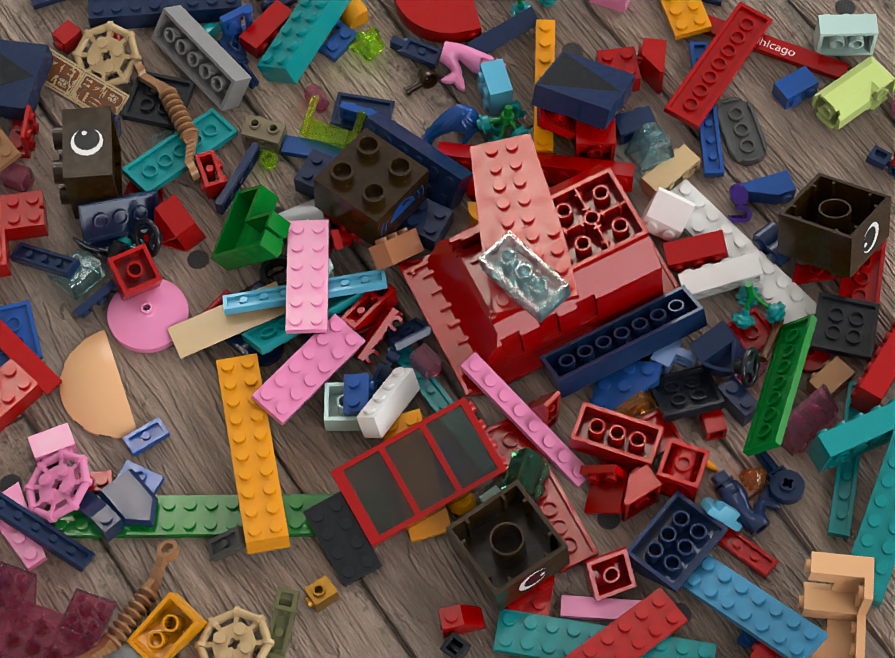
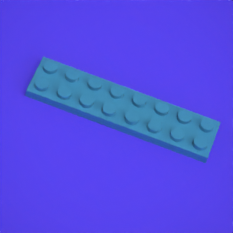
M710 555L706 556L681 587V589L783 658H810L828 638L827 632Z

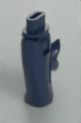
M725 470L718 472L711 477V480L715 484L714 489L718 492L721 500L740 513L737 520L752 537L764 531L770 525L765 510L782 509L781 505L771 498L769 485L766 484L760 492L752 511L747 492L742 484L735 479L733 480L734 477L732 475L729 476Z

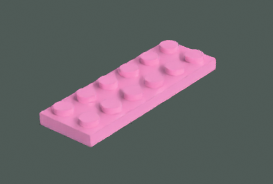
M329 219L288 221L291 225L288 230L286 334L328 333Z
M334 314L328 320V333H315L252 395L251 399L283 426L365 344L366 340Z

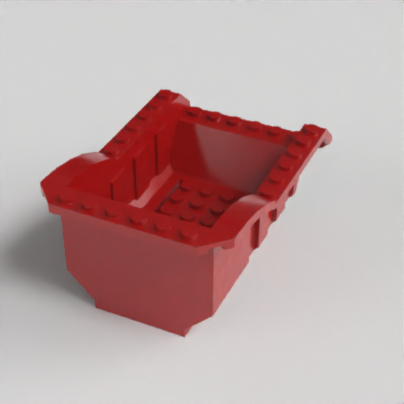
M599 164L549 188L566 239L579 299L496 317L482 255L479 222L447 240L439 241L431 254L421 259H405L396 264L431 327L466 397L485 395L459 368L473 353L476 352L509 385L542 369L540 356L680 287L610 167L606 168Z

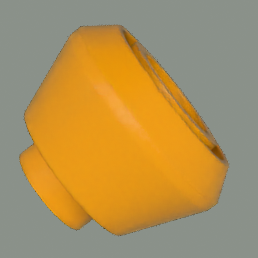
M471 493L448 506L452 513L464 516L476 507V497Z

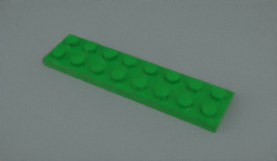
M813 314L784 324L779 331L743 449V453L748 457L781 446L811 339L815 331L817 318Z

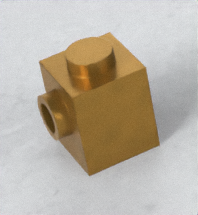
M326 575L304 588L305 597L303 599L310 609L314 608L316 613L339 599L338 591Z

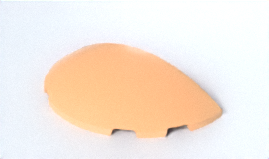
M105 330L99 331L83 340L68 356L60 376L62 383L59 385L60 396L70 418L83 426L85 431L96 436L101 434L111 436L112 439H123V437L137 430L106 332Z

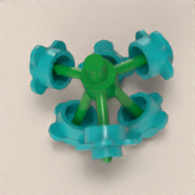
M514 100L512 104L505 105L500 117H488V115L482 116L479 114L480 119L476 120V127L479 128V131L483 130L484 134H494L492 140L488 139V142L506 139L503 136L506 127L509 126L512 127L509 138L524 134L531 135L529 128L525 129L523 125H516L515 123L518 118H523L526 115V111L521 108L519 100Z

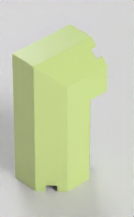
M871 55L813 96V109L817 107L819 111L816 113L817 118L828 129L835 127V130H839L861 113L869 110V108L874 110L888 99L886 94L889 91L891 93L895 91V77Z

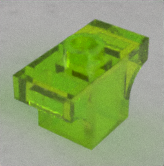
M374 26L367 31L361 30L348 47L353 52L362 55L366 61L375 58L386 44L379 36L380 31Z

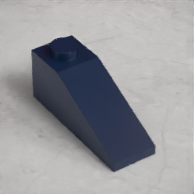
M87 489L78 511L109 542L125 529L122 519L103 500Z

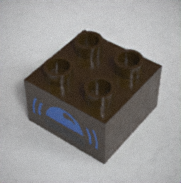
M365 128L313 179L315 207L371 246L376 245L375 240L393 233L428 198L429 170Z

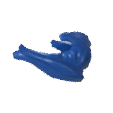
M454 105L441 114L421 138L431 145L439 136L453 131L466 134L461 139L462 143L465 144L479 130L476 127V120L480 119L479 113L469 105Z

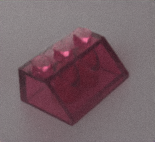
M825 384L821 385L790 412L781 446L791 456H794L797 452L802 453L808 447V442L817 437L816 434L827 426L830 428L838 420L836 417L839 408Z

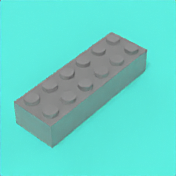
M181 5L163 8L151 39L221 111L237 108L252 77Z

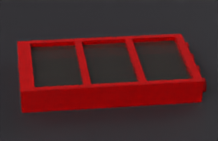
M465 396L330 471L373 549L507 474L506 467L509 465L505 457L498 455L495 450L498 446L494 438L487 436L485 432L487 427L482 418L477 419L474 413L477 410L471 400L467 401Z

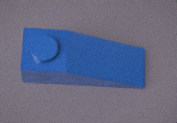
M787 170L741 183L748 191V202L772 205L786 204L794 198L796 192L794 183Z

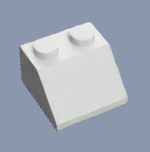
M659 187L644 210L641 220L649 233L668 242L675 241L682 234L695 207V203Z

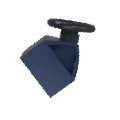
M721 321L689 344L701 364L714 377L740 374L741 383L745 388L752 387L756 382L760 367L758 350L755 347L746 349L738 336L724 321Z

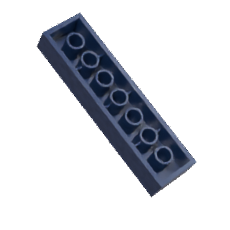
M88 0V20L91 29L106 24L108 21H113L114 24L124 29L156 27L163 8L181 5L198 23L220 22L219 17L241 7L242 0Z
M312 149L294 177L295 191L314 199L313 179L334 157ZM426 199L395 231L405 227L408 230L416 228L423 248L432 252L438 242L445 238L454 223V210Z
M682 285L540 356L544 375L556 391L561 393V398H564L707 326L705 310L686 286Z

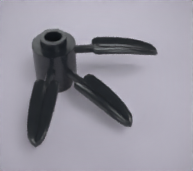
M73 237V240L82 250L97 259L103 260L105 264L108 258L127 251L129 246L124 242L113 240V243L110 244L107 250L94 247Z

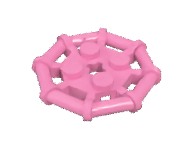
M61 448L57 453L45 460H39L29 482L24 485L29 506L28 510L38 517L48 520L50 523L56 522L57 519L73 510L77 511L87 489L93 482L90 478L86 455H79L68 451L66 448ZM69 460L75 462L72 467L68 466ZM59 461V465L51 469L48 468ZM35 493H39L40 500L37 502ZM47 505H51L50 510H44Z

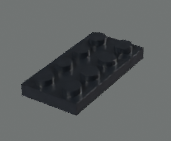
M341 491L303 512L344 587L382 567L380 560Z

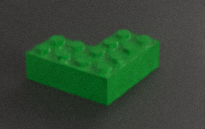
M262 184L238 191L210 259L227 271L278 258L282 252L283 240L287 238L291 225L290 222L275 212L279 197Z

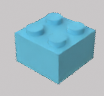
M503 59L480 63V72H477L479 81L477 88L479 94H483L484 97L482 99L483 107L485 110L488 109L490 116L499 115L504 111L505 105L513 103V88Z

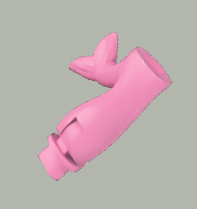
M445 41L439 62L446 65L451 73L440 81L444 84H454L458 90L465 92L462 69L458 61H461L471 72L477 74V72H480V63L493 61L495 58L472 47Z

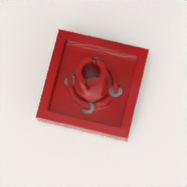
M537 107V126L571 140L575 137L576 124L574 118Z

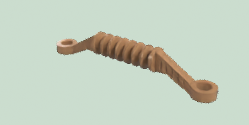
M141 61L133 63L139 80L158 92L165 111L174 124V128L177 130L181 141L186 145L185 166L191 180L199 179L200 175L194 163L199 131L193 123L190 114L186 111L187 109L183 105L181 97L177 94L176 88L147 74Z
M166 540L158 546V555L150 578L143 586L139 587V593L133 595L135 600H129L128 604L130 607L125 606L123 608L124 613H119V620L113 621L115 627L110 626L108 628L110 634L104 633L102 640L97 646L75 658H102L121 648L120 642H126L127 640L125 635L129 636L132 634L130 628L135 629L137 627L136 622H141L142 620L141 615L147 614L145 608L151 609V602H156L158 599L157 592L167 562L175 560L180 554V549L174 540Z

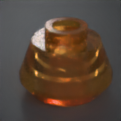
M764 467L740 471L738 477L744 487H749V491L762 489L761 485L766 482L767 470Z

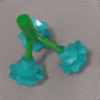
M746 281L744 283L745 287H739L736 298L740 299L738 304L745 307L742 308L740 313L736 312V314L731 316L736 327L747 329L751 325H755V318L749 315V308L752 305L757 306L758 302L765 306V310H767L765 319L769 323L782 321L786 314L784 310L786 305L782 304L781 301L773 305L765 302L760 298L761 294L757 293L758 287H753L752 281Z

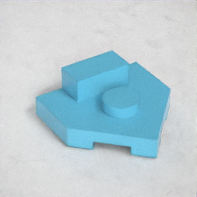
M704 497L700 502L701 507L707 514L734 531L739 532L743 527L737 520L740 513L722 500L715 501L712 497Z

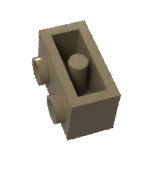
M249 114L241 132L242 142L249 146L254 142L259 144L260 149L280 154L285 135H287L286 124L280 121H271L262 116Z

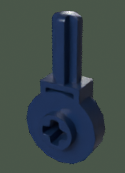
M222 36L217 43L252 77L248 86L254 89L259 85V81L247 66L249 60L246 57V50L236 39L230 36Z
M767 451L754 455L767 472L766 480L769 483V491L773 499L783 505L795 504L802 499L805 491V482L802 476L795 471L787 470L784 465L778 467Z

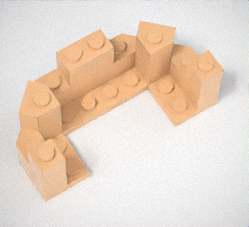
M812 551L809 559H805L804 572H808V580L828 582L830 584L804 582L802 595L798 596L797 607L800 609L801 616L825 619V624L821 626V629L828 634V638L810 658H865L866 614L873 601L874 558Z

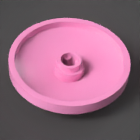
M162 279L160 286L125 301H122L117 291L111 299L107 311L108 325L116 341L123 347L140 353L158 352L172 346L174 343L167 328L189 319V307L184 294L176 285Z

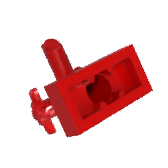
M338 223L340 232L338 229L329 231V254L343 249L344 246L349 245V247H353L355 239L358 244H361L362 240Z

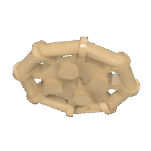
M113 21L84 30L85 33L76 50L72 52L75 63L85 69L82 59H87L90 67L86 70L91 73L96 72L100 74L101 79L113 86L130 82L129 78L134 71L133 63L141 61L142 58L135 40L136 34L114 24ZM107 31L106 37H99L97 39L94 37ZM114 32L123 36V39L119 41L113 38ZM89 40H91L93 43L87 53L83 52ZM127 44H129L131 54L125 52ZM110 52L111 58L104 61V54ZM130 61L125 71L122 72L126 62ZM115 73L119 75V77L108 80V77H110L111 74Z
M235 606L234 609L213 618L210 616L199 640L194 644L199 658H209L207 651L213 650L215 658H253L252 654L258 648L261 649L256 658H266L270 649L274 647L275 641L271 638L266 623L267 618L263 614L258 615L242 609L240 606ZM234 618V623L222 628L219 625ZM242 618L253 623L250 627L242 623ZM215 628L217 632L213 635V641L207 642ZM260 630L262 640L256 639L255 632ZM234 641L240 642L237 644L236 649L230 647Z

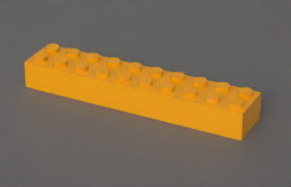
M257 353L216 360L247 553L254 554L290 547V540L268 414L251 399L252 395L262 386Z

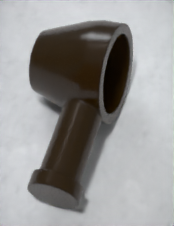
M427 67L421 68L418 71L419 80L403 88L406 95L410 96L411 93L422 87L424 89L434 87L439 80L436 72Z

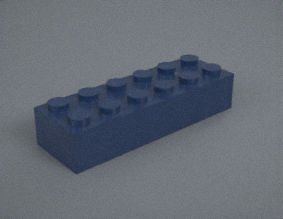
M377 112L367 117L362 131L365 128L369 129L429 170V200L451 210L460 205L473 172L383 113Z

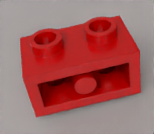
M214 150L196 154V167L201 181H199L201 192H205L208 199L218 197L228 182L226 174L222 175L221 173L223 166L220 158H216Z

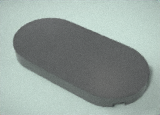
M738 97L723 100L717 108L719 129L730 158L743 166H753L760 163L766 155L767 142L754 107L748 101L745 102L742 98Z

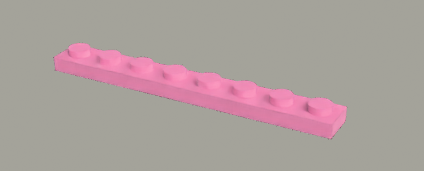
M476 352L473 353L459 368L577 489L586 480L584 476L579 474L581 466L585 464Z

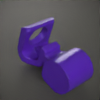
M733 184L729 189V195L733 202L736 203L735 210H741L744 214L728 215L732 223L748 222L752 217L750 208L744 204L748 202V191L742 184Z

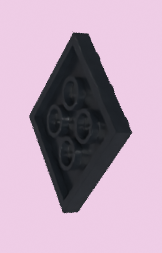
M146 71L147 74L176 88L177 94H179L184 103L183 105H185L186 109L188 108L196 87L192 80ZM137 76L122 113V119L176 130L168 113L165 111V107L162 105V101L159 99L158 92L141 82Z
M819 292L815 311L817 322L809 349L871 361L880 304Z
M703 365L661 375L659 385L652 389L649 388L665 423L726 408L725 400L714 379Z

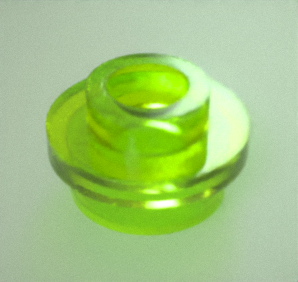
M265 150L259 155V163L266 169H272L278 163V155L272 150Z

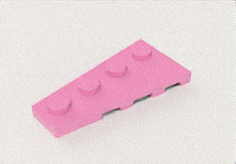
M19 482L2 492L28 509ZM0 519V532L29 572L47 560L42 546Z

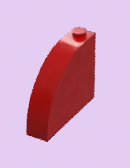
M394 0V7L399 19L411 32L423 39L442 44L445 41L464 43L470 42L482 35V27L474 0Z

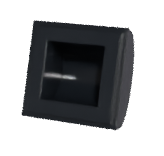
M452 632L440 647V650L450 658H464L471 645L455 632Z

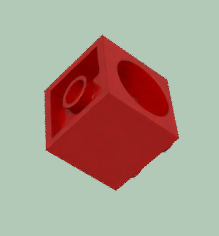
M615 117L606 130L575 119L574 156L614 161L616 148Z
M669 438L656 477L662 484L660 494L672 497L676 491H679L695 503L707 467L710 451Z

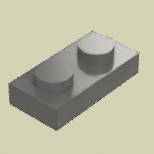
M235 526L207 541L210 561L218 562L246 547L243 527Z

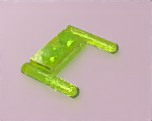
M316 94L312 95L299 134L344 149L360 134L366 112L363 110L358 112L351 132L314 119L313 116L319 96Z

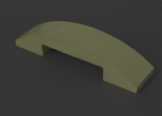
M278 586L269 627L271 638L275 643L266 658H285L295 621L300 591Z

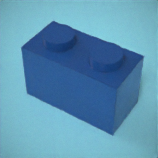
M803 66L776 81L773 85L772 95L786 110L790 107H796L806 98H812L817 93L819 81L806 66Z

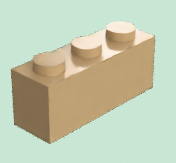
M685 144L679 149L675 148L669 157L665 160L661 159L654 169L648 170L642 175L640 188L650 198H653L659 187L671 191L699 170L701 159Z

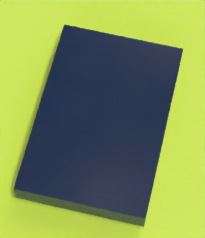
M338 92L330 121V128L360 133L364 125L340 118L339 106L342 101L351 102L364 108H372L391 119L395 101Z

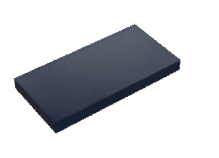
M155 189L77 204L83 242L88 244L134 235L135 225L142 218H148L154 222L155 207L159 205L158 191ZM144 224L140 231L143 233L147 232L150 226Z

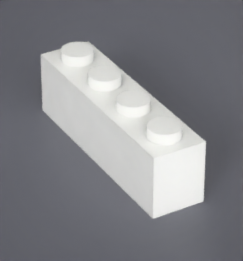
M744 252L736 258L728 257L722 259L719 263H707L695 270H684L681 274H678L680 286L685 285L692 295L699 300L745 286L744 283L746 281H752V283L764 281V273L757 252Z
M395 368L356 418L364 438H383L420 390L413 368Z

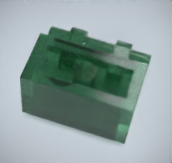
M528 447L514 451L501 489H504L518 479L529 495L532 494L531 498L533 501L538 503L540 496H543L545 490L543 487L545 480L548 479L550 474V463L543 461L544 456Z

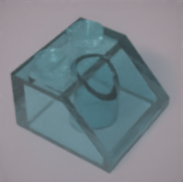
M655 121L648 122L642 127L637 128L624 151L625 157L631 163H635V168L638 172L675 157L670 137Z
M79 249L69 256L79 259L81 265L71 279L52 273L48 275L76 301L106 275L102 262L89 251Z

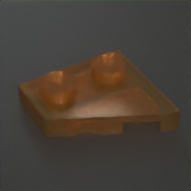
M641 390L612 411L636 417L657 407L653 397Z

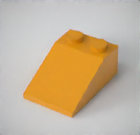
M169 592L127 639V642L143 658H173L199 634L208 622L178 593Z

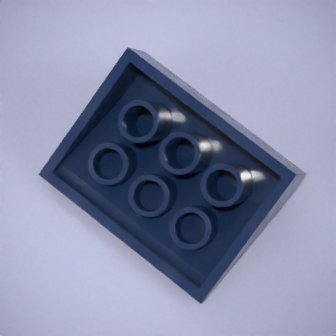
M676 491L628 547L627 551L631 567L640 575L677 593L729 528L707 514L706 511L682 493Z

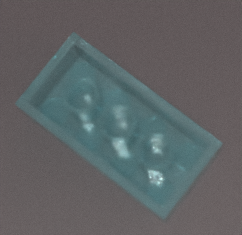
M510 230L479 257L481 270L539 323L571 295L569 283Z

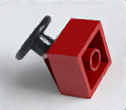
M175 194L155 207L154 222L151 219L142 218L136 223L134 228L136 247L142 245L140 241L142 239L152 258L158 254L161 245L188 252L207 238ZM142 225H149L150 227L147 232L143 233L140 231Z

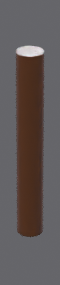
M784 318L780 322H774L759 356L760 361L763 363L769 357L783 325Z

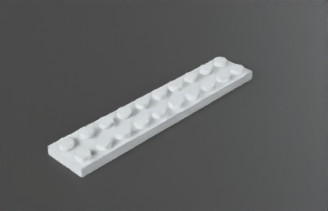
M687 179L670 191L695 203V207L683 230L689 237L723 230L729 257L736 258L744 252H757L764 273V281L753 283V287H758L757 293L761 294L760 298L765 302L773 305L781 301L782 304L786 305L783 325L811 314L815 316L817 303L795 282H792L776 264H773L750 239ZM758 302V304L765 310V306Z

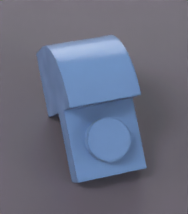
M678 340L654 352L650 362L661 363L663 366L661 373L668 374L674 363L689 369L696 366L698 358L692 350L681 348L683 340Z

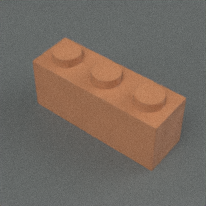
M407 227L375 240L376 245L369 247L377 270L397 264L424 251L416 228L408 230Z

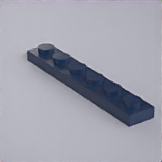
M0 492V519L81 573L94 559L95 553Z

